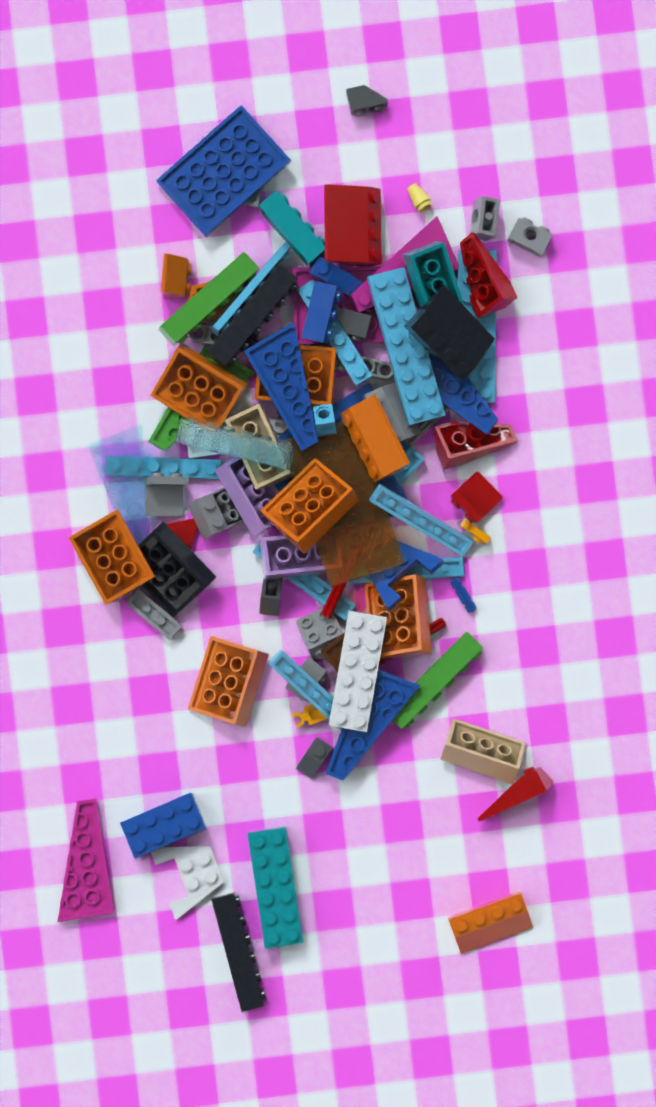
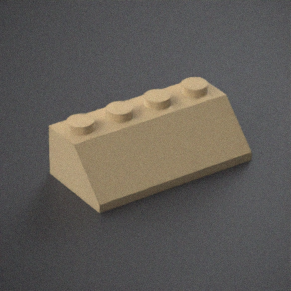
M257 404L225 420L256 490L278 484L295 476L264 406Z
M453 718L440 760L513 784L520 769L526 742Z

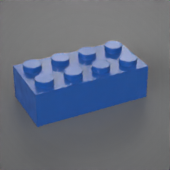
M192 792L120 822L134 859L142 858L208 829Z

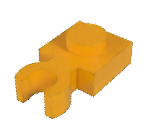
M466 519L460 524V527L473 535L472 540L479 545L482 543L486 545L491 539L490 536Z
M312 704L303 707L305 713L296 712L291 715L292 718L295 716L301 718V722L295 724V727L302 726L304 721L307 720L310 726L327 719Z

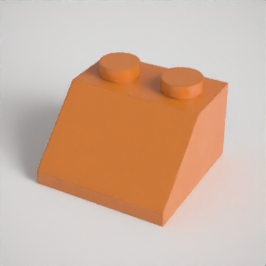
M164 253L161 281L163 297L186 299V294L190 292V282H187V278L192 272V264L189 263L188 258Z

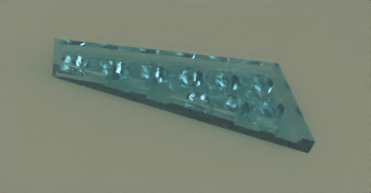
M142 424L88 445L114 511L119 510L138 545L149 535L148 516L145 514L146 486Z

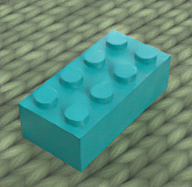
M275 191L259 205V212L283 240L291 246V249L305 265L311 268L318 256L322 258L325 256V240L320 235L317 237L314 234V228L308 221L303 222L301 213L297 208L289 206V200L282 192L279 194Z
M435 241L402 254L419 308L442 285H445L464 305L445 242Z

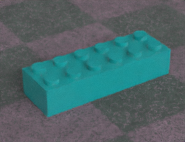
M286 826L250 831L247 835L264 947L267 949L303 943Z

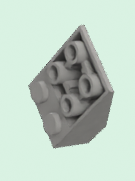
M225 488L196 499L188 505L204 540L244 522Z

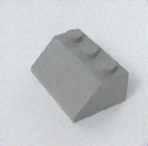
M396 382L381 386L364 394L363 400L376 394L400 443L422 434L418 424L407 425Z

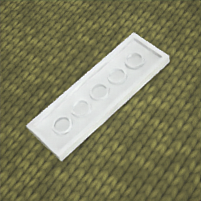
M348 611L329 726L367 732L387 617Z

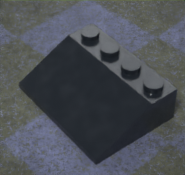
M442 285L404 325L435 360L458 381H464L495 340L445 285Z
M164 521L138 545L156 576L142 586L173 618L216 578L213 572Z

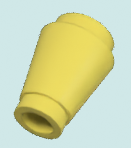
M417 183L407 188L415 210L422 213L432 206L431 198Z

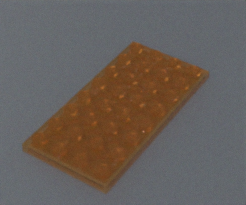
M343 422L335 424L337 434L319 436V442L304 451L300 450L294 437L281 442L292 470L293 478L316 458L352 487L359 499L316 542L330 587L404 564V559L387 511L369 500L378 484L377 482L374 483L373 479L369 476L368 469L360 458L359 451L355 443L352 442L351 435Z

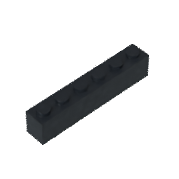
M279 264L207 351L208 357L225 370L228 366L232 367L238 360V354L240 352L244 353V350L249 347V341L252 337L256 338L260 334L262 325L265 322L268 324L271 321L276 308L280 309L284 305L286 296L289 293L292 295L298 287V278Z
M234 892L212 897V905L241 1012L262 1007L267 998L265 990L260 989L259 982L262 979L259 970L255 971L254 963H257L254 951L250 952L249 944H252L249 932L245 933L244 926L247 924L244 914L240 915L239 907L242 906L239 895L235 896Z

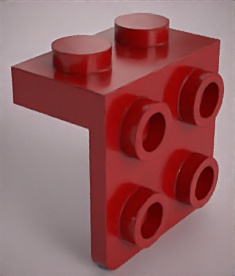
M475 472L450 496L452 499L450 502L457 509L461 508L465 512L464 517L470 523L475 522L477 524L502 500V495L480 472Z

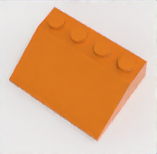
M182 344L177 347L150 396L216 436L248 384Z
M299 345L311 405H333L336 348ZM257 375L254 399L272 401Z
M314 458L260 512L293 545L305 554L359 499L352 487Z
M118 509L68 537L105 605L113 603L156 577Z
M415 574L401 577L390 588L401 596L402 601L391 611L387 610L373 582L364 584L366 614L387 617L380 659L431 654L426 578Z
M210 636L188 709L234 725L246 727L269 654Z

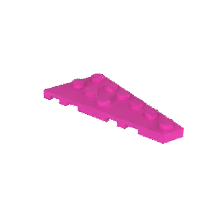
M438 216L432 219L373 275L404 267L410 289L412 290L413 287L402 254L435 241L445 242L453 271L458 270L459 264ZM366 280L350 295L357 312L374 306L368 281Z
M97 798L80 800L76 804L57 922L115 913Z

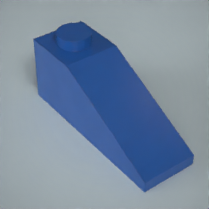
M318 256L310 271L311 277L322 283L340 287L342 294L349 298L363 284V282L337 265L326 262L321 256Z

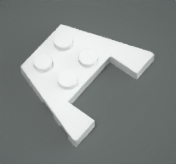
M211 846L164 847L151 853L155 865L175 859L188 896L169 903L175 920L223 883Z

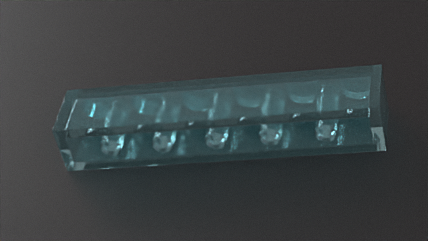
M188 417L187 420L181 419L175 440L179 444L287 471L290 470L295 448L290 446L291 442L279 440V443L274 442L271 437L261 435L260 438L253 437L254 433L242 431L241 434L235 432V428L224 426V429L217 428L215 423L206 421L205 424L198 423V419Z

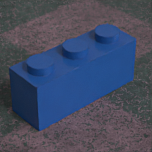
M315 281L301 338L328 345V342L333 337V322L336 321L338 316L337 305L342 299L340 287Z

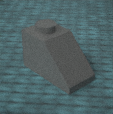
M337 307V319L347 335L350 336V340L361 342V339L366 340L371 316Z
M263 578L259 614L278 616L283 578L266 580Z
M316 736L296 766V769L312 779L333 747Z

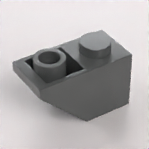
M366 85L346 89V97L351 115L362 116L367 114V111L374 110V112H380L385 110V107H388L387 98Z

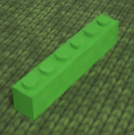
M245 252L241 253L160 325L158 330L173 346L177 343L183 344L189 338L187 336L188 333L191 331L195 333L202 326L201 322L205 318L207 320L211 319L217 313L215 311L216 308L219 306L223 308L230 301L229 297L233 293L235 295L239 294L244 289L242 285L247 281L250 283L254 279L259 267Z
M466 631L415 682L420 686L394 717L393 721L401 729L403 727L409 728L414 723L413 717L417 713L422 715L428 709L426 704L431 699L436 701L442 695L440 690L444 686L449 688L456 681L453 677L458 672L462 675L469 668L467 664L472 659L476 661L483 654L481 650L484 647Z

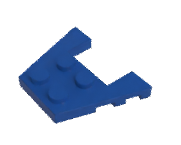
M390 538L363 562V565L387 610L391 611L402 599L390 587L417 563L432 575L444 564L443 559Z

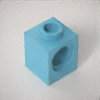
M332 404L313 407L318 437L337 434Z

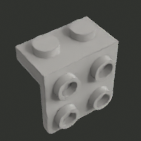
M152 473V476L146 477L145 514L147 516H182L183 486L189 485V477H182V473H171V477H164V473Z
M323 608L296 621L313 661L324 658L325 656L320 650L343 633L334 613L330 619L321 615Z

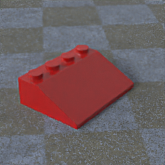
M325 184V261L353 266L382 265L381 189L369 186Z

